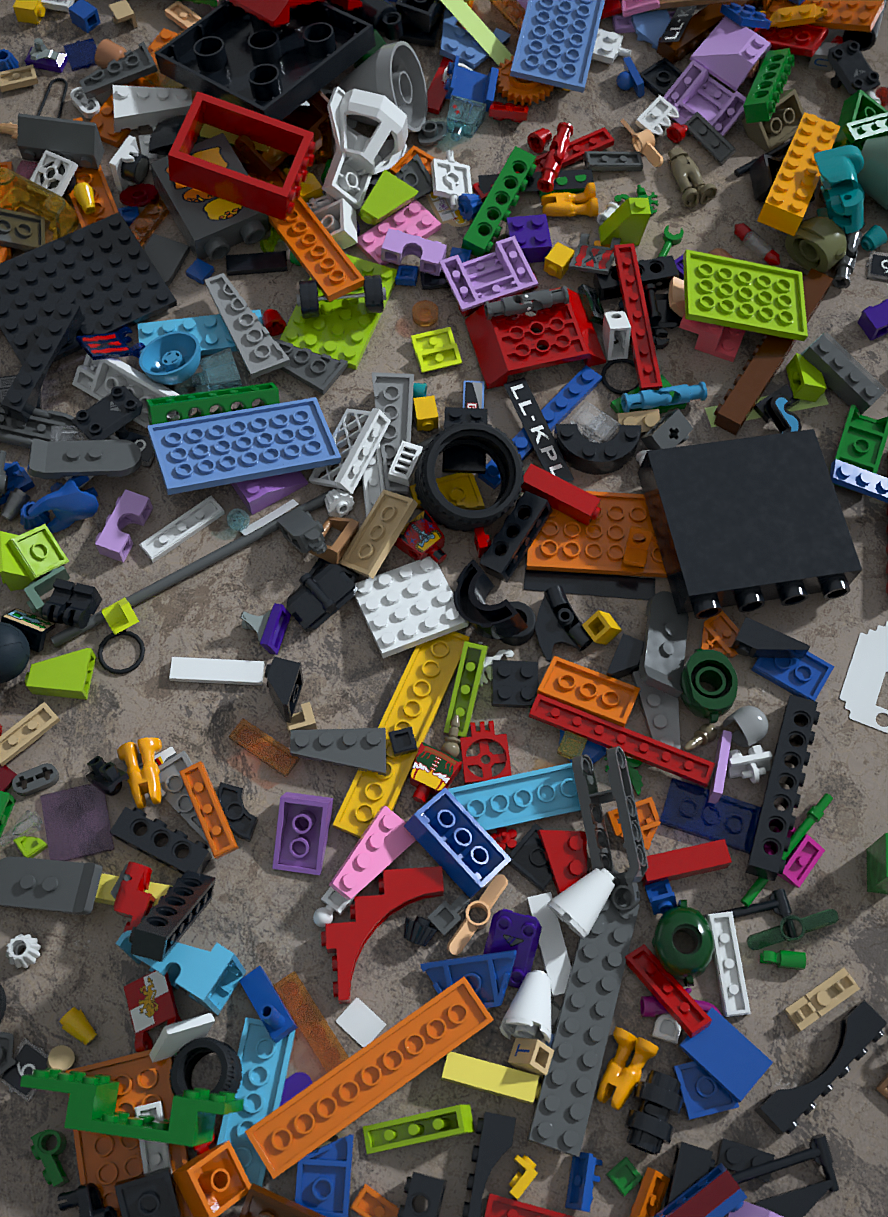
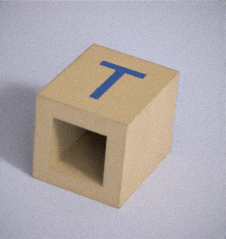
M516 1038L508 1063L520 1071L547 1076L554 1050L539 1039Z

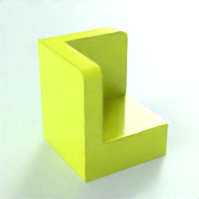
M126 598L101 610L114 635L139 622Z

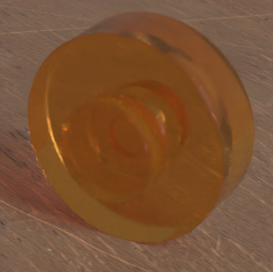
M422 300L413 306L412 319L417 325L429 327L437 322L439 310L434 302Z

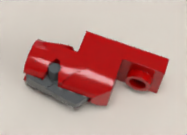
M130 861L125 865L111 891V895L115 899L114 911L121 916L132 918L131 922L126 923L123 933L132 930L134 926L137 927L140 924L142 917L149 914L156 899L152 894L145 892V890L149 889L153 870L145 865Z

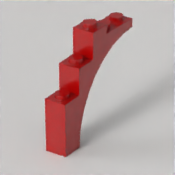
M442 866L383 870V878H379V893H384V895L354 897L355 904H350L351 920L355 919L356 922L325 924L326 931H321L322 947H326L328 954L337 953V956H332L333 972L337 971L338 981L333 982V995L338 997L340 1004L350 1003L351 981L355 965L364 945L374 931L391 915L404 907L424 899L444 896Z

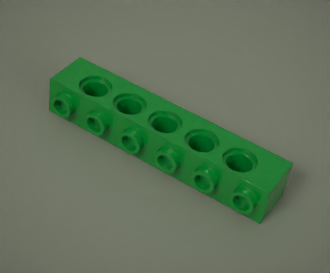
M790 48L767 51L743 105L746 124L770 121L773 112H775V106L779 103V97L783 93V87L787 84V78L791 74V68L794 67V56L791 55Z
M517 146L514 147L465 234L461 249L471 250V254L476 257L490 253L494 245L492 242L494 237H499L503 228L501 227L502 223H506L507 217H510V208L517 205L520 198L518 196L519 192H524L528 184V176L532 177L537 165L534 164L536 160L535 155Z
M273 382L146 400L149 425L280 403L279 390ZM260 399L258 405L252 406L254 400ZM240 402L236 409H231L233 403ZM219 405L215 412H210L212 406ZM192 408H198L195 414H188ZM176 411L174 417L167 418L169 412Z

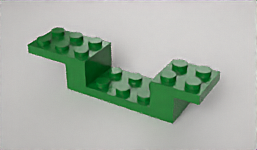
M58 1068L34 1069L33 1074L22 1075L20 1087L70 1093L64 1128L190 1147L212 1141L216 1114L226 1115L242 1111L244 1099L235 1098L236 1093L220 1091L219 1094L210 1093V1089L205 1088L184 1090L183 1094L173 1096L170 1118H165L163 1121H154L155 1116L139 1115L137 1118L130 1117L129 1112L115 1111L119 1082L110 1081L111 1076L95 1074L93 1077L86 1076V1072L80 1071L62 1073V1069Z

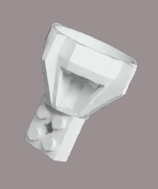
M336 87L333 89L327 106L333 137L335 138L333 147L335 153L322 190L336 201L343 198L350 206L357 210L362 206L372 175L380 173L384 169L392 168L404 156L408 137L407 115L384 95L358 89L344 92L340 87ZM346 115L365 116L379 122V125L371 138L349 127ZM391 133L394 139L386 140Z

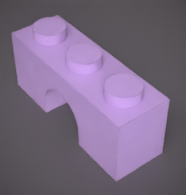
M388 229L381 248V260L401 265L402 259L405 256L415 255L420 258L419 271L439 276L441 271L439 261L445 259L447 245L438 241L427 240L420 236L406 234L400 230Z
M126 489L122 496L118 497L114 511L108 515L103 531L99 532L95 539V545L101 555L124 563L134 544L130 535L122 532L126 525L132 523L144 526L153 509L148 497Z

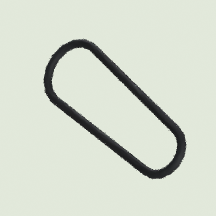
M56 78L50 82L37 116H40L52 84L56 81H63L65 87L57 118L61 117L68 83L65 79Z

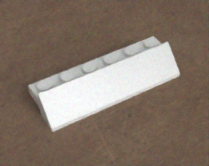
M89 350L87 351L84 364L77 367L72 385L98 400L110 394L112 388L124 385L143 403L141 414L133 419V421L145 428L149 425L147 399L179 395L116 357L93 358L90 355L93 353L91 351L89 353ZM194 408L189 411V415H192ZM176 411L169 412L167 418L174 417Z

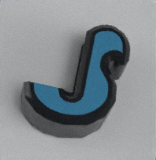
M782 394L775 395L767 400L764 407L765 411L780 433L801 431L800 419L795 413L787 410L791 406V401Z

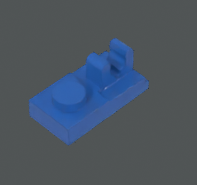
M580 1152L579 1157L573 1156L565 1208L590 1212L593 1200V1181L599 1182L601 1178L594 1175L595 1165L602 1166L603 1164L602 1160L593 1157L594 1154Z

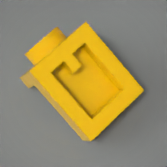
M517 1154L513 1159L525 1171L523 1175L518 1171L508 1184L512 1187L509 1194L515 1200L520 1198L538 1174L534 1170L537 1165L525 1154L522 1158Z

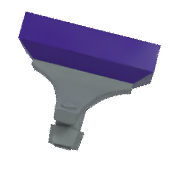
M36 38L34 40L35 47H31L25 58L26 66L33 64L34 68L62 73L68 61L67 54L47 49L42 39Z
M274 603L272 609L262 616L252 615L243 611L240 619L243 620L242 628L256 631L260 645L269 654L278 655L291 617L289 611L282 604Z

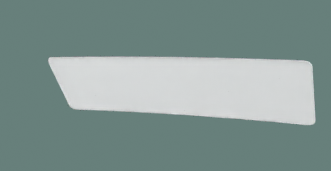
M292 499L268 515L241 529L240 532L246 536L283 515L299 503Z

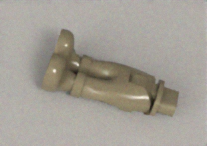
M682 148L672 149L668 152L672 173L681 190L684 205L693 208L697 206L698 202L701 205L710 202L718 192L716 186L711 183L705 185L697 165L688 156L687 152H683Z

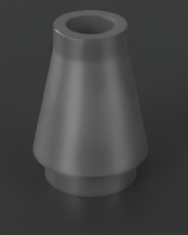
M15 488L14 491H10L0 515L12 522L20 513L23 505L27 504L31 497L20 489Z

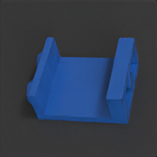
M456 55L453 62L448 64L447 73L449 78H446L444 90H446L445 98L455 102L459 101L462 104L464 102L468 106L471 104V107L488 112L490 105L494 102L499 69L492 67L488 75H484L458 66L460 56Z

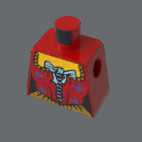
M426 510L422 511L405 525L394 543L397 548L416 561H422L430 556L436 563L440 564L447 557V554L441 550L444 546L445 537Z

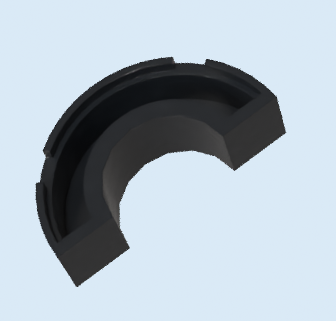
M556 424L554 439L564 459L571 464L572 468L587 474L603 475L623 468V465L633 458L641 435V425H620L615 438L608 442L596 443L584 438L579 432L577 424Z
M474 559L470 561L458 576L456 581L458 585L456 591L453 592L456 610L469 627L478 635L490 639L508 638L518 635L528 628V625L507 599L498 604H485L488 593L494 588V584Z

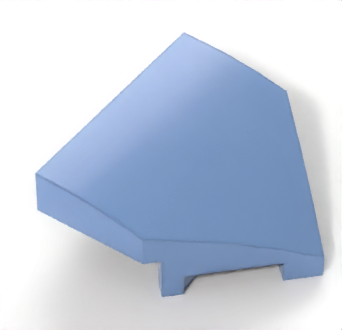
M664 9L632 15L631 22L635 33L638 34L637 40L653 44L652 48L657 49L659 38L662 37L671 21L668 10Z

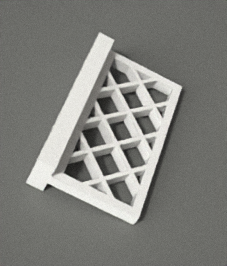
M347 408L332 435L341 456V463L332 471L330 467L333 465L315 468L309 481L312 484L338 488L348 494H353L391 422L390 419L377 408H373L372 411ZM351 416H355L356 419L348 424ZM358 426L359 429L350 434V430ZM346 434V438L338 442L339 438ZM348 444L349 448L341 452L340 449ZM326 470L327 474L319 478L320 474Z

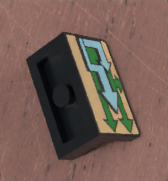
M18 608L1 617V622L18 628L27 638L30 649L38 653L44 648L46 633L55 628L54 622L45 621L39 616Z

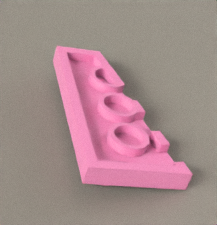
M382 806L329 886L347 900L352 899L416 841L404 827L406 822L387 806Z

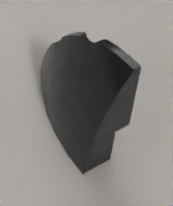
M186 115L171 117L157 125L149 140V153L169 154ZM199 134L195 144L209 138L201 137Z

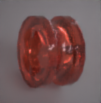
M878 88L875 95L881 100V106H887L888 88Z

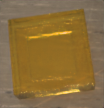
M565 731L557 754L573 760L574 757L582 755L588 739Z

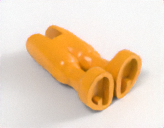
M587 183L584 192L579 194L564 192L543 195L541 197L542 213L549 217H573L576 215L597 217L598 199L596 197L595 183Z
M141 738L137 740L138 746L134 742H127L117 749L119 759L127 765L126 772L129 776L127 782L130 785L132 796L138 809L146 807V793H149L154 805L161 803L160 770L154 759V755L162 749V742L159 738ZM139 751L143 762L142 769H140L138 764Z
M615 1027L613 1037L618 1044L617 1052L606 1067L596 1099L601 1103H606L616 1086L617 1088L611 1100V1107L620 1111L634 1087L640 1081L642 1068L649 1059L656 1056L659 1047L644 1038L635 1037L620 1027ZM635 1048V1053L632 1058V1061L626 1067V1062Z

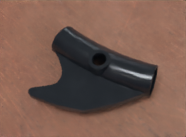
M554 586L544 592V598L539 608L535 625L538 644L547 662L551 661L552 650L556 644L563 643L581 652L593 642L592 638L583 628V623L570 605L562 586Z

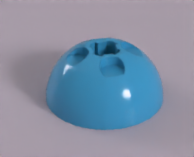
M184 331L163 334L146 345L140 354L139 365L143 372L155 382L165 385L180 384L193 376L199 367L201 360L199 341L193 334Z

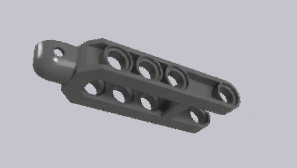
M617 746L606 749L610 790L598 792L593 763L587 754L574 757L572 768L593 870L597 868L600 871L605 868L613 875L614 879L612 882L615 886L611 892L612 901L618 909L630 910L635 908L640 901L637 882L642 880L649 866L626 757L623 749ZM612 801L617 803L619 813L617 820L618 824L621 823L625 842L622 844L623 848H626L630 866L628 872L619 873L614 869L601 804ZM620 898L629 901V906H622L623 903H621Z

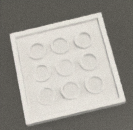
M430 556L422 561L417 560L379 574L373 579L368 578L355 583L358 589L354 597L383 658L468 626L456 610L453 592L438 563Z

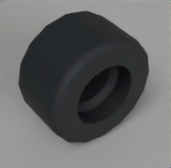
M513 601L510 604L528 625V628L518 635L500 640L511 646H520L532 638L536 617L532 608L527 604Z

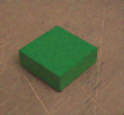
M627 1156L605 1174L623 1197L638 1185L643 1178Z

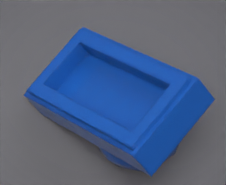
M631 57L623 58L624 71L617 76V86L621 90H629L633 87L637 97L640 98L645 94L644 82Z

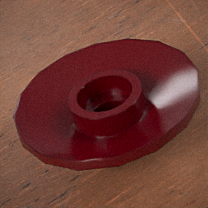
M136 184L123 190L119 195V199L122 204L127 206L144 207L147 203L156 199L158 191L152 184Z

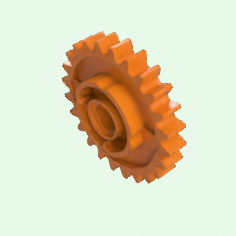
M511 56V60L505 59L504 63H500L499 68H497L499 72L496 88L498 93H502V98L507 97V102L514 100L515 105L521 102L522 106L527 102L531 106L532 101L538 104L539 99L545 101V96L549 97L550 92H553V86L510 76L514 56Z

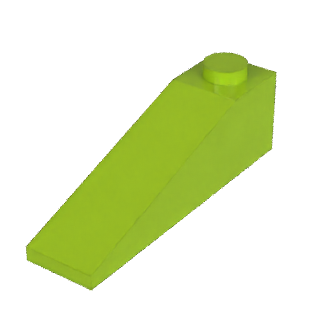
M464 641L445 723V733H449L451 721L455 715H458L460 721L458 736L467 737L488 645Z
M456 1105L363 1126L367 1154L475 1132L470 1105Z

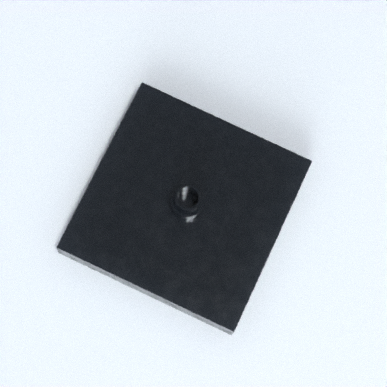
M226 0L154 54L160 73L187 88L281 121L374 48L376 43L372 24L325 2L315 1L310 5L301 4L297 5L296 8H290L289 23L281 24L280 27H272L266 21L259 20L257 16L245 12L241 7L234 6L232 2Z

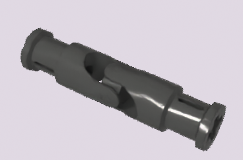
M865 221L860 230L845 234L847 239L846 254L836 264V275L832 281L833 286L843 289L850 286L851 281L849 278L854 271L858 253L857 247L861 243V230L865 226Z

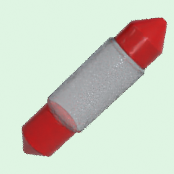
M745 223L735 224L734 234L743 241V244L767 264L780 265L779 254L754 230H751Z

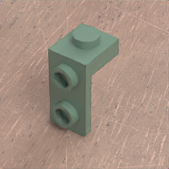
M64 566L51 570L48 575L31 582L28 587L23 589L30 599L26 603L33 613L38 612L42 617L44 603L40 596L54 589L53 584L56 578L66 581L70 579Z

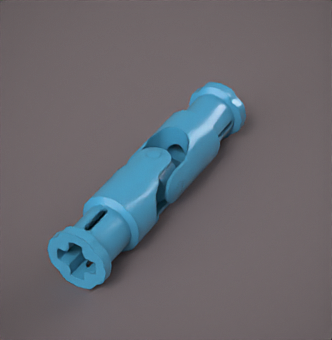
M699 382L697 385L690 386L682 384L660 388L659 390H642L637 394L628 395L623 393L621 396V406L626 413L631 409H652L659 406L689 403L690 400L697 399L704 401L707 398V388L704 382ZM670 391H674V396H673V398L671 397V395H670V393H669Z

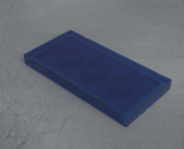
M674 778L671 779L660 816L661 825L711 842L725 839L727 847L750 854L761 807L723 794L718 803H709L710 790Z

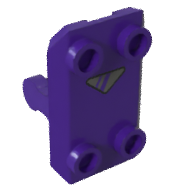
M502 909L493 914L483 954L516 950L517 954L508 986L519 989L526 974L531 972L542 927L536 917Z

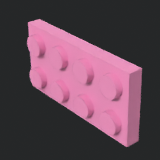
M415 200L360 235L358 243L355 245L372 262L385 266L390 262L381 260V248L388 229L400 230L403 233L427 239L441 229V223L421 203Z

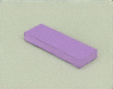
M723 730L718 740L714 762L716 764L713 769L708 797L709 803H718L723 794L732 732Z

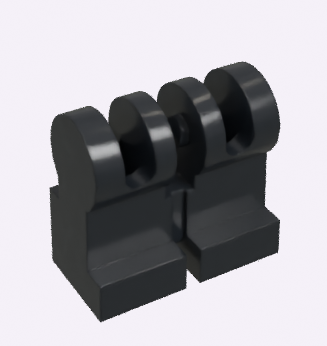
M56 578L53 584L54 591L49 601L42 608V618L45 621H54L58 624L64 623L67 626L74 625L76 628L84 629L88 625L91 614H95L103 600L93 586L75 584L74 582Z

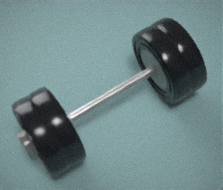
M380 275L364 276V293L346 294L337 298L364 297L367 314L383 313V300H386V288L382 287ZM316 280L299 281L300 294H296L297 307L301 306L302 317L304 319L318 318L320 315L319 301L327 300L325 296H318Z

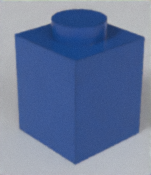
M78 0L68 8L72 23L86 33H89L101 23L97 8L85 0Z

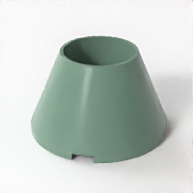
M888 136L866 139L861 152L864 166L857 175V179L864 193L888 211Z

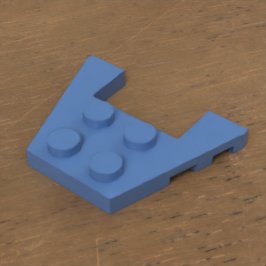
M445 6L440 55L454 60L455 56L458 55L460 56L459 63L467 65L474 70L489 58V54L467 30L456 26L458 20ZM498 28L493 32L502 44L509 42L511 34Z

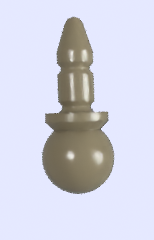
M458 715L453 717L450 724L449 737H444L445 743L441 747L442 752L455 758L460 752L458 746L460 739H457L458 728L460 727Z
M712 724L702 725L694 733V737L686 743L684 750H693L699 745H706L708 742L714 741L717 737L716 727Z

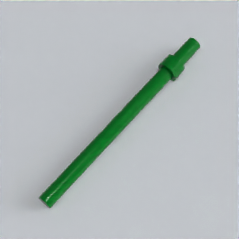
M825 793L816 806L813 805L806 813L807 817L790 837V846L788 852L783 851V860H786L815 822H819L824 816V810L833 800L831 795ZM759 877L740 900L741 903L749 907L769 880Z

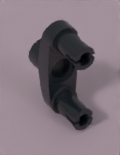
M87 1183L79 1186L76 1190L62 1192L58 1195V1201L67 1200V1202L58 1204L61 1211L79 1207L80 1217H118L116 1210L112 1206L104 1207L100 1191L94 1183Z

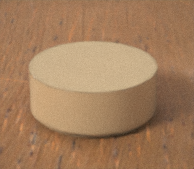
M64 1045L54 1047L47 1058L48 1068L62 1069V1073L70 1070L75 1060L74 1052L71 1048Z

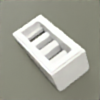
M402 441L388 472V480L409 487L423 447ZM407 448L416 451V453L412 454L404 450ZM402 455L413 458V460L404 459ZM402 462L410 465V467L400 465L399 463ZM397 469L406 471L407 473L404 474V473L398 472Z

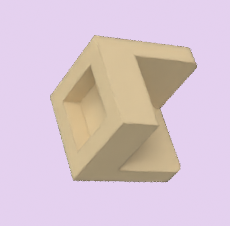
M121 0L109 5L111 17L115 24L129 20L133 28L138 27L135 14L127 0Z
M310 702L301 704L302 712L294 713L291 723L287 722L289 735L291 730L317 729Z

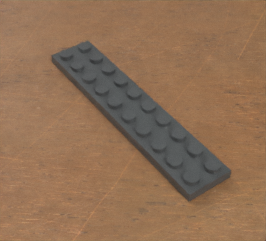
M609 895L588 936L584 939L579 936L551 1044L554 1054L547 1076L543 1075L527 1141L574 1157L580 1156L626 965L625 956L629 952L639 904L630 910H620L614 905L612 897ZM620 898L621 903H623L622 906L628 907L629 901Z

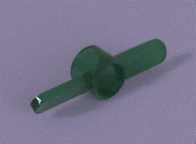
M827 909L804 918L788 915L781 920L779 926L750 935L747 938V945L751 950H759L785 940L790 943H797L803 939L805 933L835 924L839 920L838 912L834 909ZM794 920L800 923L802 932L798 937L790 938L785 935L783 926L787 921Z

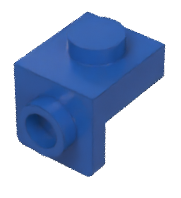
M668 879L645 885L654 915L663 914L669 909L677 907L676 897Z

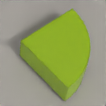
M21 836L13 840L26 858H34L49 847L42 839L37 837Z

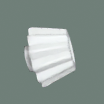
M340 489L329 491L324 499L328 515L338 518L348 515L355 504L353 496Z
M19 934L11 939L10 943L7 944L6 951L9 964L15 965L17 969L22 966L28 968L30 964H35L36 958L40 957L39 950L41 945L37 944L38 939L32 938L30 934ZM26 947L25 952L20 955L21 949Z

